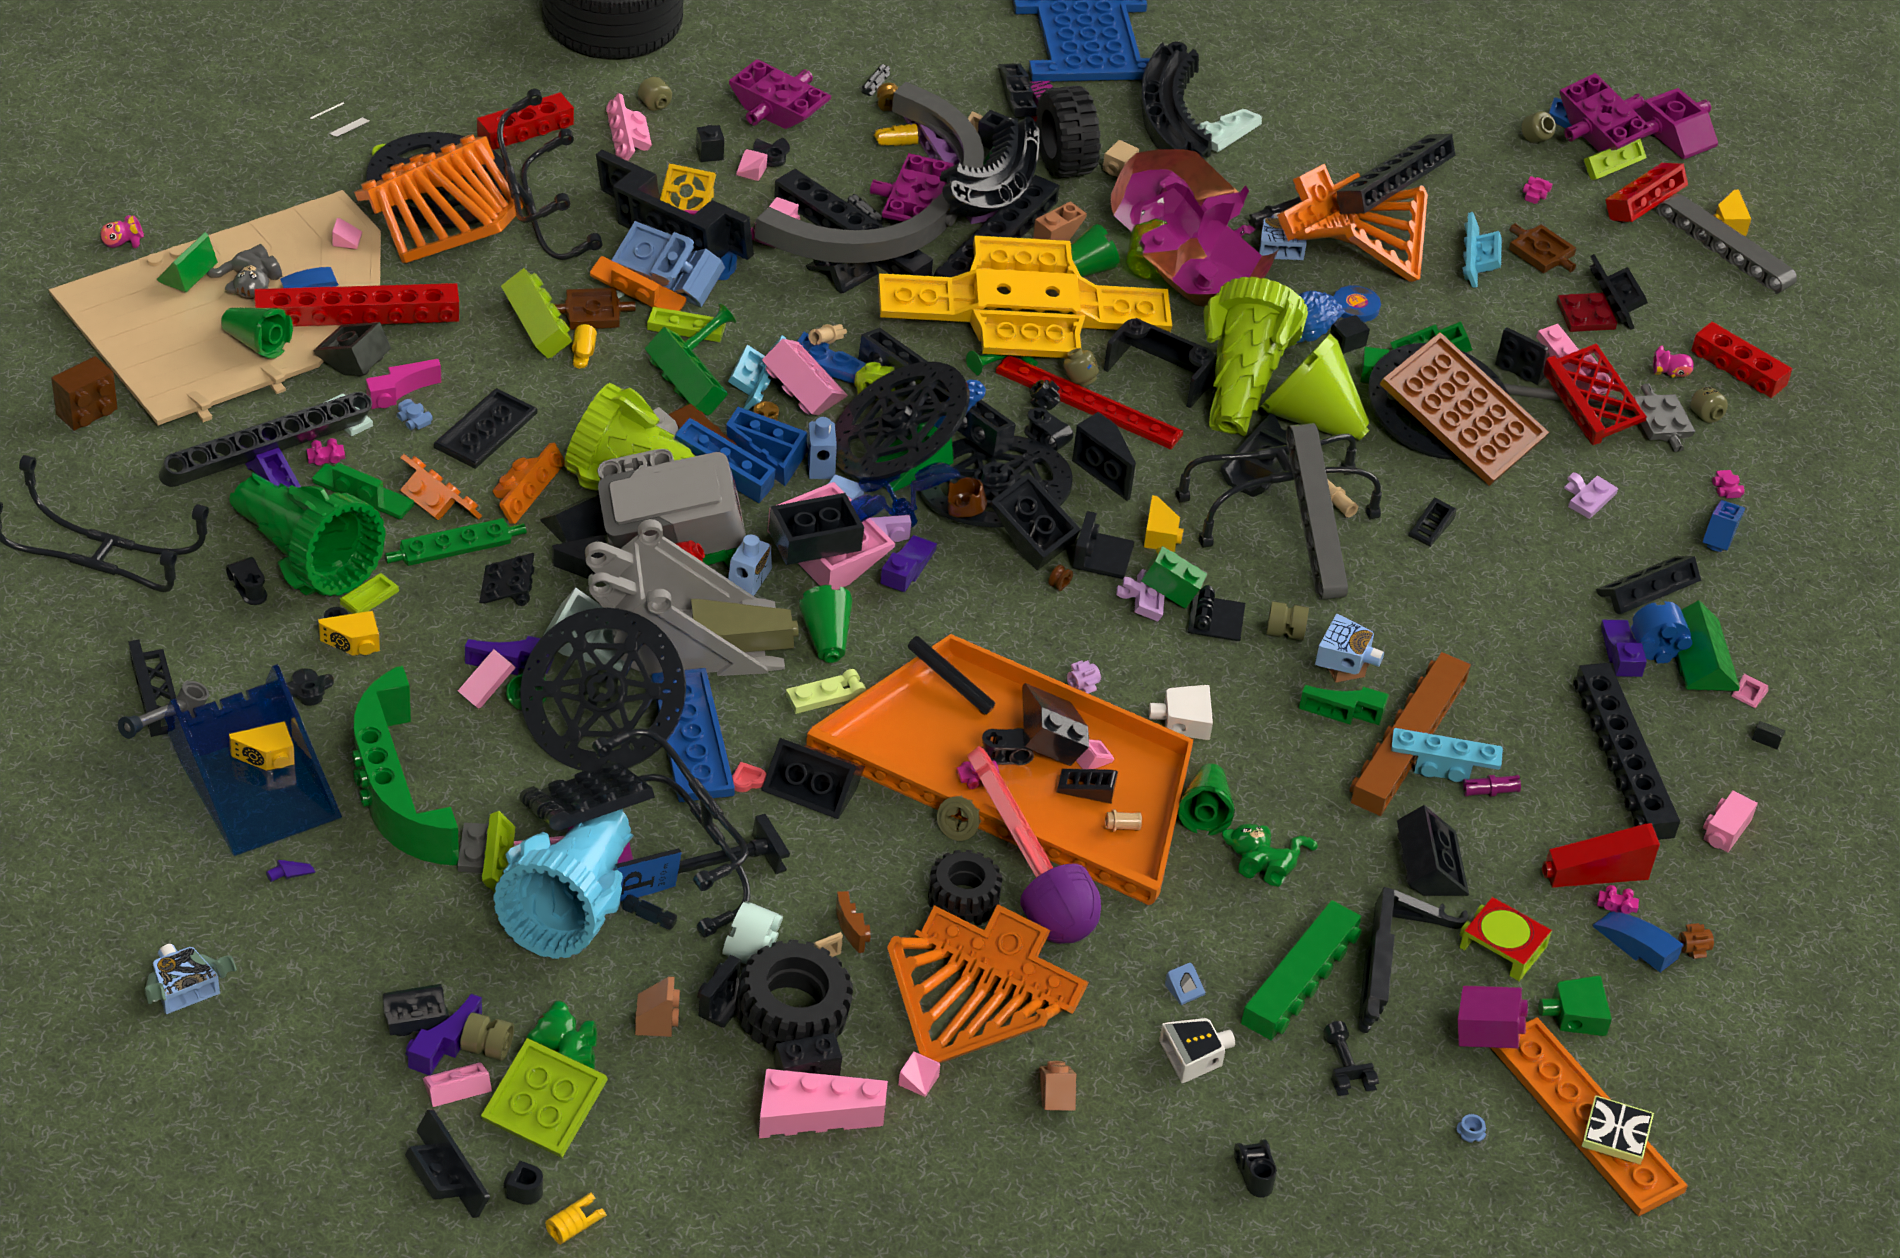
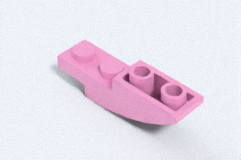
M1559 324L1539 330L1536 338L1541 344L1548 347L1549 357L1555 355L1558 359L1579 350ZM1591 354L1584 357L1585 361L1598 364ZM1571 363L1563 365L1566 370L1575 373L1578 365ZM1581 366L1579 374L1593 378L1595 370ZM1598 371L1596 379L1606 382L1611 381L1606 373ZM1576 380L1575 383L1579 389L1589 391L1590 383ZM1593 385L1591 392L1603 395L1607 393L1608 389Z

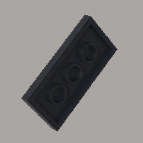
M496 388L434 442V449L476 469L537 414V408Z

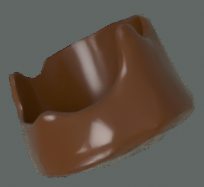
M966 477L959 479L957 483H949L947 499L949 515L953 517H973L984 512L987 507V500L983 484L980 480Z

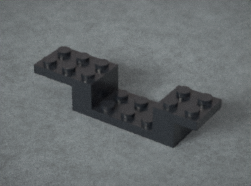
M600 150L596 153L601 191L615 198L618 224L630 229L636 221L670 235L675 232L689 237L694 241V248L691 253L707 249L721 259L725 254L731 252L746 260H749L754 255L749 216L714 200L708 202L692 215L660 200L657 175L605 150Z

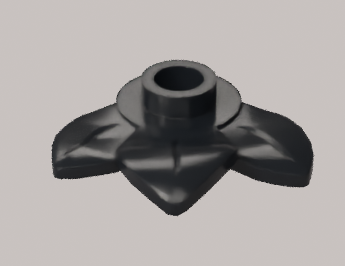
M757 138L754 142V149H748L767 154V165L778 167L785 164L786 155L790 152V145L784 138L776 140L773 145Z
M302 668L293 673V681L279 684L278 690L285 697H297L303 705L312 706L319 704L323 700L325 690L333 686L334 678L331 674L318 676L316 671Z

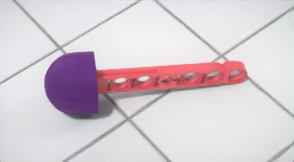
M978 746L968 754V758L1036 876L1021 895L1020 905L1029 920L1050 930L1046 939L1048 941L1063 944L1075 943L1084 939L1095 929L1100 919L1101 898L1096 885L1086 868L1082 865L1065 864L1053 868L1012 794L998 773L993 761L986 751Z

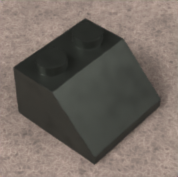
M380 322L342 324L313 351L316 356L341 374L360 377L367 374L375 363L381 361L384 355L391 349V346Z

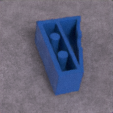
M737 407L726 424L727 437L732 439L738 447L776 469L775 480L784 486L791 479L808 452L806 431L741 407Z

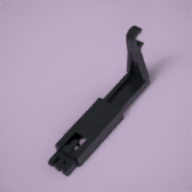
M1383 887L1375 903L1371 942L1365 952L1358 1027L1362 1033L1370 1031L1374 1021L1379 1020L1384 1006L1388 1003L1395 938L1394 934H1390L1392 917L1460 929L1468 919L1466 910L1462 911L1459 918L1452 917L1444 912L1446 907L1443 903L1437 908L1397 890Z

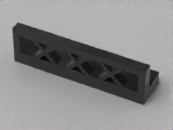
M1675 556L1597 588L1596 592L1600 597H1611L1614 611L1617 614H1623L1701 581L1695 556Z
M140 639L128 641L130 659L144 713L146 714L161 707L156 704V700L160 695L170 699L169 703L174 702L176 694L164 650L143 652ZM160 659V663L155 669L146 666L145 660ZM155 676L166 681L160 688L151 685V680ZM175 713L169 717L176 719L177 724L161 727V720L149 724L150 736L154 737L185 731L182 718Z

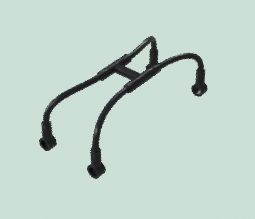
M535 88L530 89L526 97L512 104V107L501 116L497 127L498 144L505 164L504 171L511 198L514 200L518 220L522 223L532 222L539 244L549 256L558 260H566L574 256L578 257L589 250H599L603 245L601 236L598 233H592L588 235L587 241L572 248L571 252L565 254H558L552 251L542 236L537 219L545 218L557 210H567L571 204L569 196L565 193H559L555 196L553 202L542 207L537 212L531 188L528 186L527 170L530 164L543 153L550 152L561 145L572 144L574 141L572 131L567 128L562 129L556 138L545 143L542 148L527 158L521 170L522 186L516 179L503 138L505 121L512 113H517L530 105L537 106L542 102L541 92ZM520 200L526 206L528 217H524L522 214Z
M1345 433L1321 439V446L1340 440L1349 441L1345 460L1341 461V467H1325L1326 474H1357L1371 480L1374 484V490L1372 491L1370 504H1367L1365 507V512L1369 520L1380 518L1381 485L1374 474L1356 468L1355 456L1357 448L1354 436ZM1287 445L1259 449L1256 452L1203 456L1191 461L1181 474L1179 487L1175 490L1179 503L1190 501V472L1195 466L1202 463L1254 458L1260 460L1277 457L1284 472L1273 473L1266 477L1244 482L1222 494L1211 506L1207 518L1204 519L1203 530L1198 535L1202 548L1213 546V517L1219 506L1229 497L1256 485L1294 480L1291 462L1287 456L1289 455Z
M28 455L22 456L19 469L24 472L25 485L28 486L29 493L37 507L61 526L85 535L88 539L102 542V544L91 558L77 553L69 554L15 543L7 539L1 531L3 503L0 502V542L4 545L26 553L66 559L70 563L108 574H118L159 592H169L173 589L174 580L176 579L175 564L177 555L189 554L198 550L204 544L208 532L206 519L209 514V508L200 504H196L192 511V519L196 520V530L199 538L195 544L185 548L168 549L145 546L120 536L92 528L88 530L74 525L53 513L39 498L35 489L36 479L34 472L37 460L35 457ZM113 546L130 551L137 550L161 555L160 565L164 566L167 585L156 584L103 560Z
M634 729L628 732L623 731L607 739L605 737L596 739L592 744V748L599 757H606L613 748L628 742L630 738L635 736H646L655 740L670 755L689 782V787L700 800V804H696L679 784L666 776L658 774L639 776L645 782H662L674 789L689 805L690 811L716 845L722 848L731 861L730 864L726 863L709 872L707 870L698 872L693 878V882L700 891L710 889L715 881L728 876L735 869L740 877L743 886V900L741 904L732 912L729 910L713 919L709 917L704 918L697 924L696 928L702 937L706 938L715 934L718 928L734 921L743 902L750 901V885L742 867V864L748 857V846L745 840L725 818L724 812L701 782L693 777L672 746L659 734L647 729ZM713 818L723 825L740 846L741 855L738 859L725 842L723 834L714 824Z

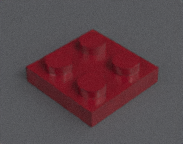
M1604 293L1558 295L1557 303L1570 332L1616 330L1617 322Z

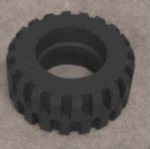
M1079 85L1047 89L1040 95L1038 100L1036 123L1039 128V150L1042 154L1045 168L1052 176L1057 178L1090 174L1097 167V161L1100 157L1101 136L1096 106L1093 104V98L1089 95V91Z
M789 940L788 943L778 941L772 943L770 948L768 945L760 948L757 954L751 955L747 960V964L743 967L735 1004L737 1005V1017L742 1021L741 1026L747 1034L752 1033L751 1038L758 1044L764 1043L766 1049L774 1052L776 1043L833 1032L837 1039V1036L842 1034L853 999V984L850 981L847 969L845 967L842 968L843 963L836 956L831 957L830 951L823 947L821 949L816 948L814 943L807 941L806 944L798 943V940ZM785 987L800 989L810 994L818 1004L805 1008L788 1006L777 1000L771 991Z

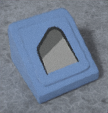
M1187 963L1167 973L1165 986L1180 1005L1205 995V990L1191 963Z

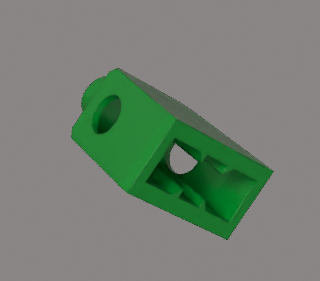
M1601 976L1560 981L1556 984L1552 998H1541L1539 1000L1540 1016H1556L1560 1031L1607 1036L1612 1017Z

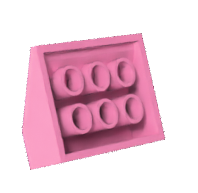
M832 482L781 504L844 492ZM850 498L849 500L864 526L862 550L798 563L820 586L831 585L834 590L850 585L895 547V543Z

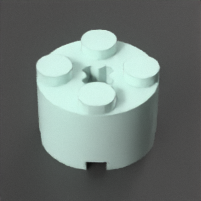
M747 901L743 902L732 923L733 928L730 936L726 938L722 954L728 957L733 955L741 959V963L747 964V960L751 955L757 954L760 948L766 945L770 948L772 943L776 942L779 935L777 931L783 916Z

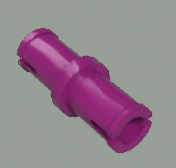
M1488 775L1487 778L1463 779V790H1466L1464 792L1465 797L1484 794L1494 797L1497 793H1518L1521 791V780H1519V775L1503 777Z

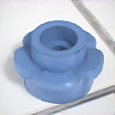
M1466 1115L1457 1125V1132L1467 1142H1474V1140L1480 1142L1486 1136L1485 1122L1478 1115Z

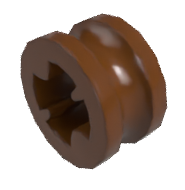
M1058 565L1049 577V585L1052 587L1056 585L1057 590L1062 591L1070 584L1073 571L1070 569L1065 570V566Z

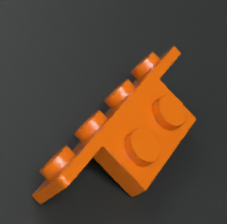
M604 256L598 259L590 271L591 277L651 307L681 311L686 304V297Z
M549 443L537 458L526 459L523 457L517 459L512 464L513 467L499 479V483L492 490L497 498H503L499 505L509 523H517L565 464V460L555 443Z
M405 454L400 457L408 466L416 471L400 491L408 498L413 499L417 505L437 520L441 519L455 502L477 519L482 517L476 510L478 505L468 496H465L464 499L458 496L461 492L449 482L446 486L441 483L443 478L432 469L429 472L424 470L426 465L417 457L413 456L410 459Z

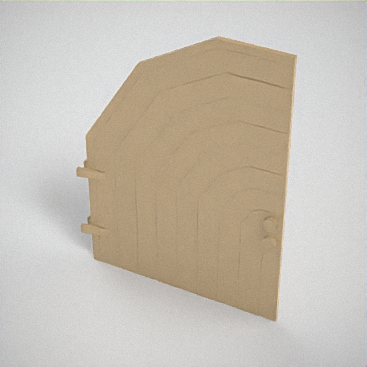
M343 190L209 235L218 261L213 268H219L225 262L232 260L239 252L262 244L267 250L268 255L274 256L277 259L283 277L306 269L331 267L339 284L337 287L380 285L381 230ZM337 218L362 231L357 249L333 246L332 232ZM196 240L173 246L138 260L49 289V294L157 425L194 412L197 413L202 422L212 419V415L208 411L211 406L268 385L276 394L286 391V388L281 383L285 379L320 367L324 361L316 356L313 350L341 325L293 327L292 339L290 343H285L282 348L285 351L277 358L261 356L222 328L221 318L227 309L231 307L255 308V298L242 297L239 294H232L225 290L226 285L233 281L239 272L232 270L218 278H211L205 274L187 292L164 285L156 280ZM269 279L268 289L284 288L280 279Z

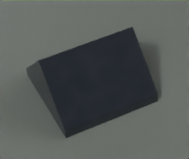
M599 495L584 498L540 519L562 543L607 534Z

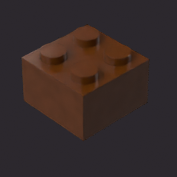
M96 356L51 377L56 415L73 431L86 427L93 421L103 416H108L118 409L114 373Z

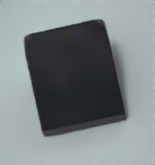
M1760 721L1755 729L1752 740L1778 750L1786 730Z

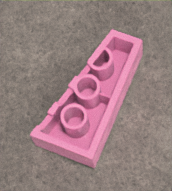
M766 1069L759 1138H768L770 1135L785 1134V1136L797 1135V1132L816 1131L818 1133L837 1128L847 1130L883 1126L888 1081Z

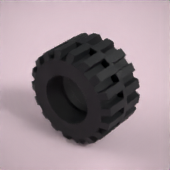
M954 850L953 854H943V859L938 858L935 861V866L931 868L928 891L929 906L934 907L935 905L969 923L975 922L976 926L982 924L983 918L988 921L1000 901L1002 873H999L1000 868L997 864H993V860L990 857L985 858L984 854L977 852V854L972 853V850H966V852ZM966 885L973 889H962L957 886Z

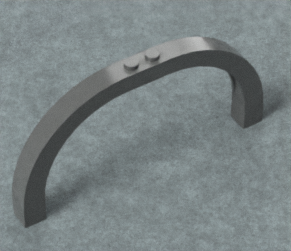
M905 82L894 92L892 112L922 124L937 133L954 150L962 167L965 165L968 168L973 167L974 169L983 167L984 152L980 136L969 119L961 111L941 97L908 82ZM943 193L916 216L892 226L871 230H840L806 223L768 207L756 218L755 238L778 249L810 259L838 263L874 262L896 258L922 248L937 238L948 226H952L960 215L949 212L951 207L944 199Z

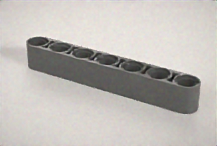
M1675 194L1658 205L1657 211L1660 217L1663 216L1669 223L1678 229L1684 230V233L1694 240L1702 242V245L1712 252L1720 254V257L1730 264L1738 266V269L1748 276L1756 278L1757 282L1766 288L1774 290L1775 294H1779L1796 283L1797 275L1794 269L1683 195Z
M1314 423L1288 426L1286 429V441L1315 592L1320 595L1318 597L1319 600L1346 597L1348 593L1347 578L1317 426Z

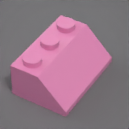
M782 339L762 359L767 365L765 370L773 378L776 379L778 377L781 380L784 391L792 397L795 396L800 401L799 407L808 415L810 413L820 415L848 396L797 341Z

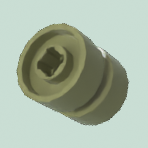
M1272 601L1266 635L1282 637L1284 634H1287L1289 639L1303 641L1309 607L1294 605L1292 608H1288L1286 603Z
M472 1012L468 1016L463 1029L461 1049L474 1054H480L484 1051L486 1057L503 1061L512 1044L514 1023L501 1019H495L491 1022L489 1016Z

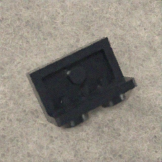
M730 955L723 964H718L711 980L701 985L697 994L699 999V1017L724 1028L736 1014L737 1005L735 1002L740 982L741 959Z
M441 984L388 992L382 995L385 1021L390 1035L407 1036L421 1029L428 1031L449 1018Z

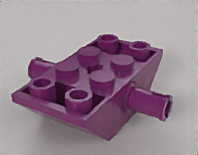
M758 59L729 80L730 87L744 109L749 111L746 114L747 121L750 124L753 122L754 126L762 119H765L784 129L790 128L807 119L831 100V95L808 84L813 80L810 71L806 72V69H803L793 77Z
M1596 73L1561 89L1559 92L1569 122L1572 125L1564 130L1565 137L1569 138L1568 141L1570 142L1583 136L1597 151H1604L1610 148L1611 150H1618L1653 132V129L1634 111L1644 106L1643 97L1637 93L1623 100Z
M1676 88L1644 99V106L1634 110L1653 129L1652 133L1640 139L1653 134L1682 159L1718 146V140L1709 116L1711 104L1706 99L1696 103L1683 91Z
M908 153L896 182L891 184L873 179L871 183L870 194L888 198L882 212V217L888 220L904 222L922 212L942 193L943 186L947 184L940 181L939 176L941 172L954 166V164Z

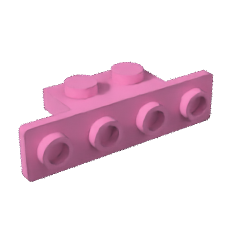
M618 93L614 99L609 101L606 111L616 156L629 161L635 152L634 147L645 151L649 150L652 144L646 117L638 111H631L625 108L623 95Z

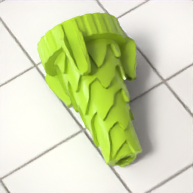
M1235 278L1221 286L1219 293L1215 297L1210 298L1208 305L1205 306L1204 328L1207 336L1206 340L1209 343H1213L1219 339L1215 369L1216 379L1214 382V387H1217L1210 412L1211 429L1228 434L1238 433L1245 436L1253 410H1258L1261 396L1265 393L1273 370L1278 368L1280 357L1283 356L1284 350L1300 341L1308 316V308L1304 303L1305 301L1291 288L1265 278Z
M609 383L597 393L578 423L565 455V468L577 475L580 486L599 491L598 484L600 478L598 467L604 461L656 449L669 450L673 455L674 461L695 457V455L692 454L687 446L674 440L672 433L657 426L660 421L643 397L632 388L622 389Z

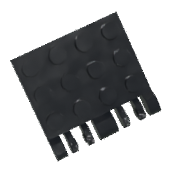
M617 762L603 764L600 770L594 772H579L574 775L575 778L567 781H552L548 784V787L541 790L532 786L520 793V801L556 831L655 798L653 789L649 784Z

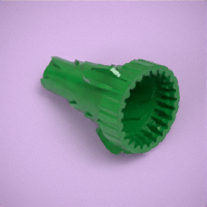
M252 473L251 477L240 483L234 493H230L229 501L233 508L239 514L259 526L257 530L265 534L271 542L288 556L278 561V567L290 586L294 589L298 588L305 595H311L314 592L330 596L349 593L354 588L362 585L371 576L372 571L376 569L378 561L382 557L386 536L383 518L380 517V513L373 506L348 493L327 495L325 489L318 486L295 487L290 485V487H287L282 483L277 486L255 473Z

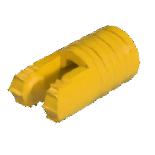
M916 124L893 125L889 128L875 130L874 136L880 145H918V129Z
M579 325L574 332L572 351L574 353L573 365L579 369L587 367L589 357L593 355L595 350L597 332L590 325Z
M591 1192L546 1220L547 1231L558 1244H563L607 1216L604 1210L600 1209L594 1211L586 1218L581 1209L590 1205L595 1199Z

